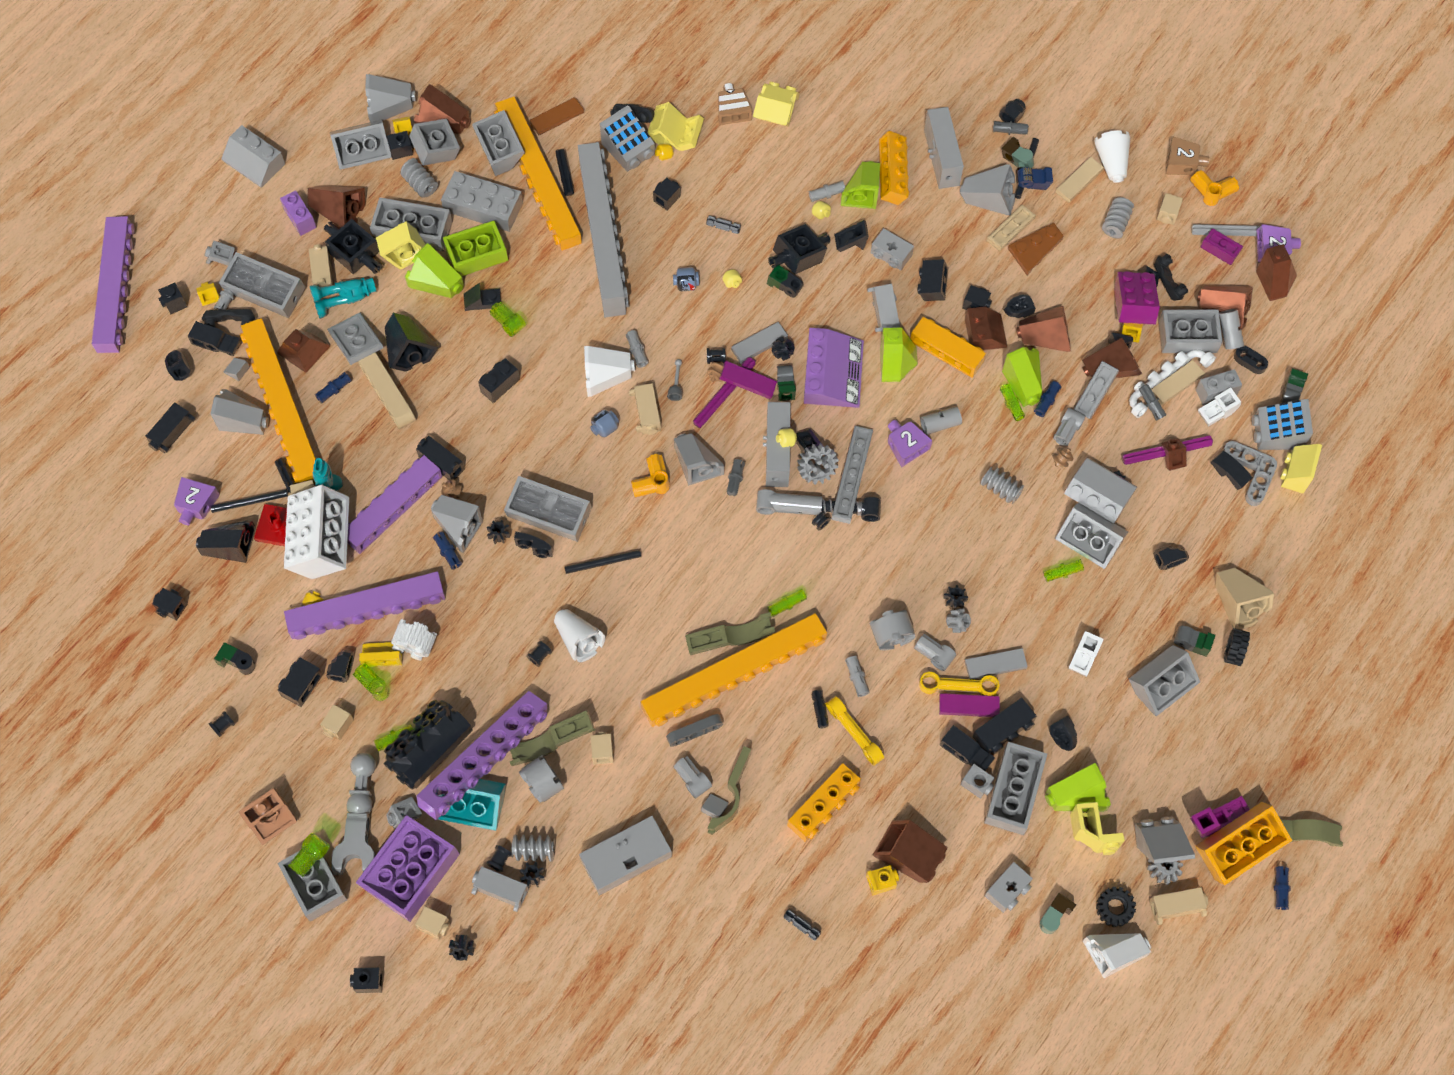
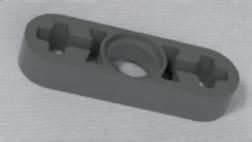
M715 714L669 733L666 738L670 747H674L719 729L723 726V721L719 714Z

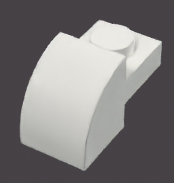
M1229 388L1217 395L1213 401L1198 409V413L1209 427L1220 419H1226L1240 407L1241 401L1232 388Z
M1085 631L1068 669L1087 677L1104 639Z

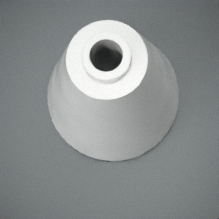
M1120 130L1101 134L1102 138H1095V146L1109 180L1114 183L1122 182L1127 177L1130 134L1127 131L1126 134H1122Z
M568 609L560 610L556 613L554 623L572 659L584 662L597 654L595 650L599 646L602 648L605 642V635L602 631Z

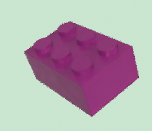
M1117 272L1114 293L1118 321L1120 323L1156 325L1160 305L1155 275L1147 272Z

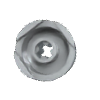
M893 610L886 611L882 614V618L869 623L877 646L882 651L895 649L894 645L900 644V646H903L915 639V632L906 610L896 613Z
M543 755L519 771L522 779L529 785L531 793L540 803L547 801L564 789L563 784L552 767L547 764V760Z

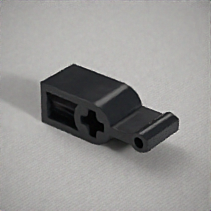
M195 321L188 334L192 345L213 352L220 351L230 356H234L241 343L240 338L228 335L218 328Z
M954 725L940 743L942 748L963 763L971 766L975 764L984 771L988 769L995 759L993 755L983 750L975 740Z

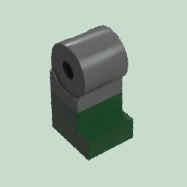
M792 365L777 366L778 401L795 400L796 389Z
M1292 368L1286 380L1281 403L1300 399L1308 373Z
M1179 626L1174 643L1186 650L1207 657L1216 635L1209 632L1205 634L1187 626Z

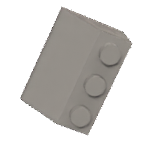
M505 110L472 124L495 176L511 170L524 154V150Z
M382 120L330 132L340 170L392 158Z
M243 125L229 137L221 158L223 162L260 188L285 165L279 150Z
M1087 457L1064 494L1110 522L1115 523L1137 486Z
M1078 502L1071 510L1055 539L1105 569L1119 549L1128 531Z
M1174 645L1129 678L1135 694L1155 716H1158L1200 683L1189 653Z

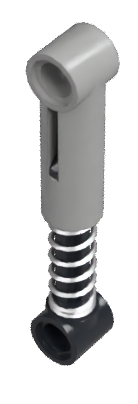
M763 489L757 492L756 511L764 515H770L775 512L807 515L831 512L833 514L836 500L831 501L829 499L825 501L822 499V496L781 494ZM865 497L861 502L856 501L853 515L861 516L862 520L867 522L879 521L881 516V500L876 497Z

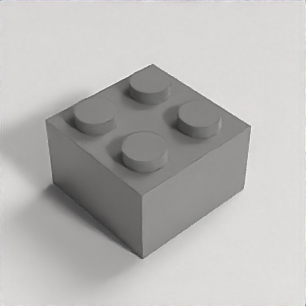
M447 119L414 124L409 136L423 166L455 160L460 149Z

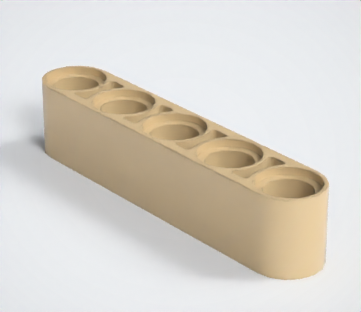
M373 353L359 360L358 363L398 429L416 421L411 409L377 354Z

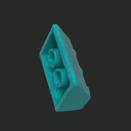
M479 779L476 786L468 789L464 793L463 798L455 802L445 815H441L438 820L496 831L504 802L506 784Z

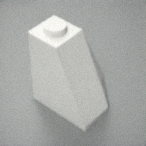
M584 346L588 397L594 396L631 378V371H635L634 360L630 359V353Z
M1140 933L1089 935L1083 940L1103 978L1147 957L1151 953V946L1145 937L1143 938Z

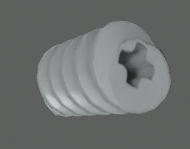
M411 158L402 166L401 176L420 197H429L436 191L438 182H434V178L430 177V173L426 172V169L418 163L417 159Z
M1119 197L1112 201L1107 217L1102 225L1104 233L1109 237L1115 239L1122 238L1134 208V204L1130 200Z
M991 467L981 480V485L987 484L988 490L994 488L993 493L995 495L1000 492L999 497L1001 499L1006 497L1007 503L1013 501L1012 504H1014L1021 495L1024 485L1018 488L1017 480L1011 483V476L1005 479L1006 472L999 475L1000 468L997 467L995 470H992Z
M514 834L512 858L515 855L516 860L520 861L523 855L524 860L528 861L531 855L533 861H537L538 856H540L541 861H545L548 856L549 861L552 862L555 855V838L551 841L550 836L547 835L545 841H543L541 835H539L537 841H535L533 835H530L527 841L525 834H522L520 840Z

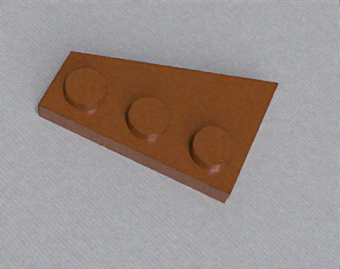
M1052 223L1010 244L1008 250L1028 276L1032 269L1063 240L1064 236L1055 223Z

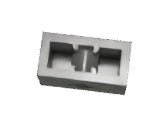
M883 228L872 243L871 254L875 258L887 262L891 267L902 270L913 255L914 245Z
M1234 369L1200 379L1196 392L1202 405H1206L1213 401L1217 395L1229 388H1232L1237 395L1242 387V383Z
M1013 862L986 892L985 897L1001 912L1004 913L1007 908L1011 911L1019 902L1016 898L1020 894L1024 896L1031 889L1030 882L1033 878ZM1010 886L1014 887L1010 892L1006 890Z

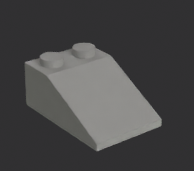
M1162 817L1159 821L1144 819L1141 820V823H1135L1137 848L1154 864L1195 859V853L1181 823L1173 817Z

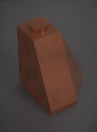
M429 84L419 99V114H415L414 124L447 119L453 133L461 134L470 124L468 110L433 85Z
M342 186L309 187L307 194L308 206L340 228L351 219L357 223L356 216L365 207V188Z
M1284 244L1266 249L1256 273L1269 301L1285 298L1297 277L1292 260Z
M1204 286L1201 291L1199 290L1197 300L1200 302V308L1204 310H1219L1221 312L1229 309H1238L1241 324L1238 329L1242 330L1247 323V318H1244V316L1250 311L1253 287Z
M1063 306L1019 321V327H1016L1018 338H1022L1023 344L1064 352L1071 351Z
M295 329L284 340L277 353L307 373L328 350L330 345L315 335Z
M1123 338L1082 360L1085 364L1082 368L1087 377L1094 376L1102 361L1119 370L1115 378L1139 376L1142 374Z

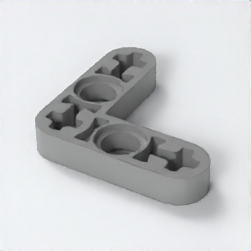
M1229 441L1223 450L1234 457L1242 466L1255 471L1245 500L1251 506H1258L1266 495L1277 468V461L1267 454L1238 442ZM1230 448L1234 449L1233 454L1230 453ZM1250 454L1255 460L1248 462L1245 459V455ZM1266 462L1269 463V469L1267 472H1263ZM1256 478H1264L1266 480V484L1260 485L1256 481ZM1259 490L1257 499H1253L1254 492Z

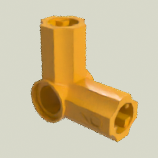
M1199 170L1190 179L1203 195V202L1208 206L1217 205L1219 200L1239 190L1238 181L1235 177H1229L1216 183L1204 171Z
M653 454L646 458L650 476L631 481L635 498L652 493L665 494L669 491L670 483L662 455Z

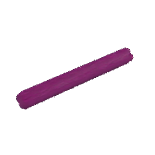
M748 357L741 364V367L751 371L755 366V360ZM726 382L695 417L693 424L701 428L737 386Z
M1210 435L1181 442L1186 446L1187 452L1212 446L1213 439ZM1158 446L1123 454L1122 461L1124 465L1164 457L1166 454L1165 450Z

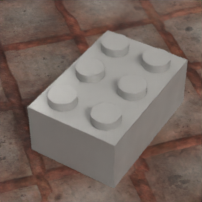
M1163 310L1159 319L1162 353H1179L1181 351L1188 353L1193 350H1201L1205 353L1218 352L1222 344L1219 310Z
M315 842L277 863L304 915L310 922L347 901L320 848Z

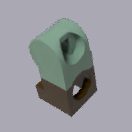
M1012 137L1001 148L1003 158L1018 168H1033L1034 158L1032 151L1020 147L1019 140L1015 137Z
M1058 893L1042 917L1040 929L1046 934H1053L1059 928L1060 919L1063 914L1070 915L1077 904Z

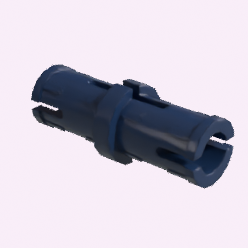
M343 372L332 382L329 381L328 385L314 395L322 404L332 395H337L340 389L351 382V379Z
M1052 381L1046 392L1041 395V400L1034 409L1037 416L1044 417L1049 407L1054 404L1056 395L1062 388L1058 382Z
M439 532L440 537L438 534L434 535L433 539L440 549V554L442 557H445L451 570L456 569L455 564L459 568L462 562L459 560L454 546L450 545L444 532Z
M1278 866L1275 868V909L1289 910V892L1291 891V886H1289V868L1285 867L1283 869V866Z

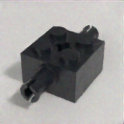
M351 219L340 229L331 221L328 222L330 227L327 224L324 226V231L331 235L325 241L329 254L352 274L364 265L374 274L378 273L375 269L381 270L382 265L373 258L379 253L376 239L354 220Z
M806 224L778 235L773 248L777 255L769 257L768 263L772 268L785 263L794 275L822 263L827 251L825 245L831 241L830 236H827V233H823L817 237Z

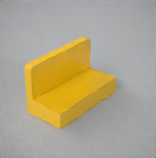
M391 642L366 643L362 645L359 661L362 667L402 665V653L394 651Z

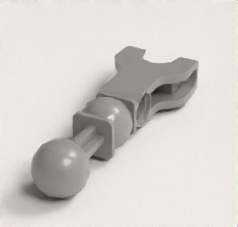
M367 753L357 754L350 763L351 771L356 776L355 790L349 791L351 796L346 804L348 813L344 840L336 846L332 853V872L334 875H343L347 862L354 858L362 860V870L364 872L376 856L374 850L368 845L370 820L368 814L372 809V794L370 791H367L368 777L374 773L376 761L373 756Z

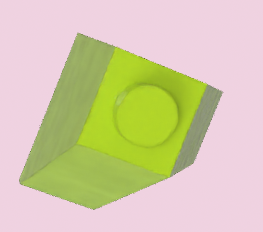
M869 161L860 164L842 192L841 206L876 209L880 163Z
M427 243L415 254L412 260L414 263L412 270H408L405 275L409 288L448 298H453L462 291L464 287L462 277L430 244Z
M883 328L880 344L881 382H900L911 369L913 370L918 365L917 347L903 328Z
M1022 347L1008 353L1002 370L1004 376L1023 407L1037 404L1042 395L1038 349L1033 348L1030 351L1027 347Z
M1096 763L1048 787L1045 795L1048 805L1052 806L1054 811H1073L1077 804L1097 802L1099 812H1104L1111 805L1109 797L1104 795L1105 788L1107 787ZM1089 808L1082 809L1083 812L1089 810Z

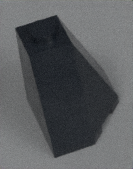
M392 313L385 325L389 367L406 372L411 370L412 366L416 364L430 362L438 349V345L411 318Z
M245 520L202 530L200 537L196 540V548L201 556L246 563L256 527L252 520Z

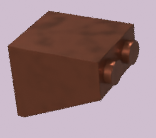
M900 820L891 822L873 856L919 883H929L936 874V868L945 859V852L948 847L913 821Z

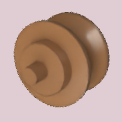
M712 363V369L707 370V374L712 382L723 381L719 378L724 363Z
M1058 448L1059 454L1052 455L1056 463L1055 466L1068 467L1067 461H1073L1074 459L1070 452L1071 449Z
M449 480L446 483H442L441 494L456 499L460 497L462 487L459 484L455 485V480Z

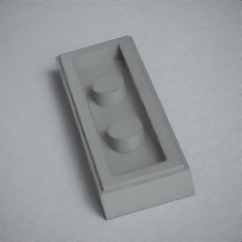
M779 322L732 346L731 350L742 364L748 357L753 358L773 346L772 343L776 342L777 338L783 336L784 339H788V335Z
M1102 361L1074 410L1091 420L1119 370Z
M1023 648L965 659L970 680L983 678L987 675L993 676L1023 670L1028 667Z

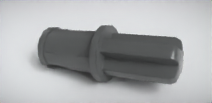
M994 121L993 132L1009 133V135L1011 133L1026 135L1028 134L1029 126L1028 124L1012 123V121Z
M1149 385L1141 386L1139 391L1155 420L1157 421L1166 416L1167 414L1158 401L1160 399H1156Z
M740 459L733 461L731 473L728 475L727 494L729 496L737 495L740 482L743 481L742 473L745 462H742Z

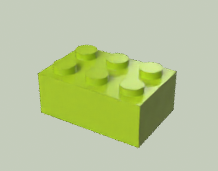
M495 221L443 237L445 250L451 265L461 277L508 261L507 251Z

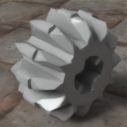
M1148 859L1151 865L1147 867V870L1153 871L1150 875L1151 878L1158 877L1157 883H1161L1162 880H1164L1166 885L1170 881L1176 882L1178 880L1177 876H1181L1183 873L1180 870L1183 867L1181 862H1164V865L1169 867L1166 870L1165 867L1161 866L1163 863L1154 864Z

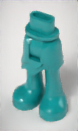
M373 278L334 282L335 285L325 287L309 286L319 319L324 318L327 309L331 307L355 303L369 296L370 293L377 292ZM335 293H339L340 295L332 298L322 299L325 296L332 295Z
M317 458L313 466V478L316 486L324 485L335 491L341 489L343 486L342 478L332 474L331 467L325 460Z

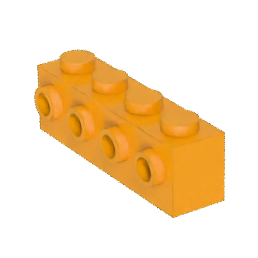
M888 131L879 139L881 200L899 205L909 196L908 146L906 136L892 131Z
M922 317L911 332L910 339L915 345L971 378L974 377L984 363L986 353L980 347L971 345L966 339L954 335L949 329L940 327L931 319Z
M842 763L788 820L787 826L804 842L809 838L812 840L819 833L820 830L818 828L822 824L827 825L833 818L832 813L836 809L840 811L845 806L848 796H854L859 791L861 779Z

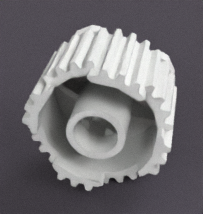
M401 619L391 641L393 644L392 649L400 653L404 651L410 653V657L421 661L423 657L429 656L437 634L427 631L428 627L422 623L414 622L413 624L405 623L406 620Z

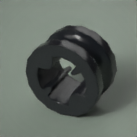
M821 512L814 518L812 525H816V529L820 531L828 525L831 518L826 517L825 512Z

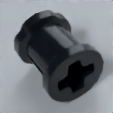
M722 347V349L707 348V364L711 362L725 363V347Z
M539 641L537 643L538 646L526 655L529 661L537 667H540L541 662L547 655L552 654V650L542 641Z
M225 711L222 712V715L217 720L209 723V726L219 737L222 736V733L227 728L235 725L234 721Z
M496 845V851L486 864L496 871L503 872V866L508 857L512 856V853L506 848Z

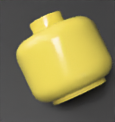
M823 201L816 202L812 207V214L818 219L828 218L831 214L830 205Z
M728 270L723 275L722 279L728 288H737L742 283V277L737 270Z
M791 428L780 429L776 435V442L780 443L782 447H793L797 440L796 433Z

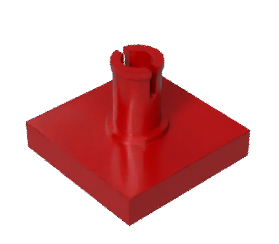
M264 504L254 540L285 547L287 508Z

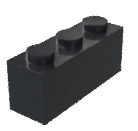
M1020 698L975 730L973 738L983 750L989 754L992 752L996 754L1004 747V743L1016 740L1019 737L1018 733L1022 730H1030L1035 725L1034 721L1037 715L1024 699Z

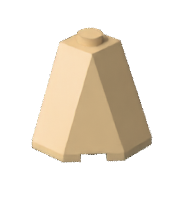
M1236 568L1217 572L1216 589L1232 628L1241 630L1252 627L1258 622V616L1272 609L1274 593L1270 589Z

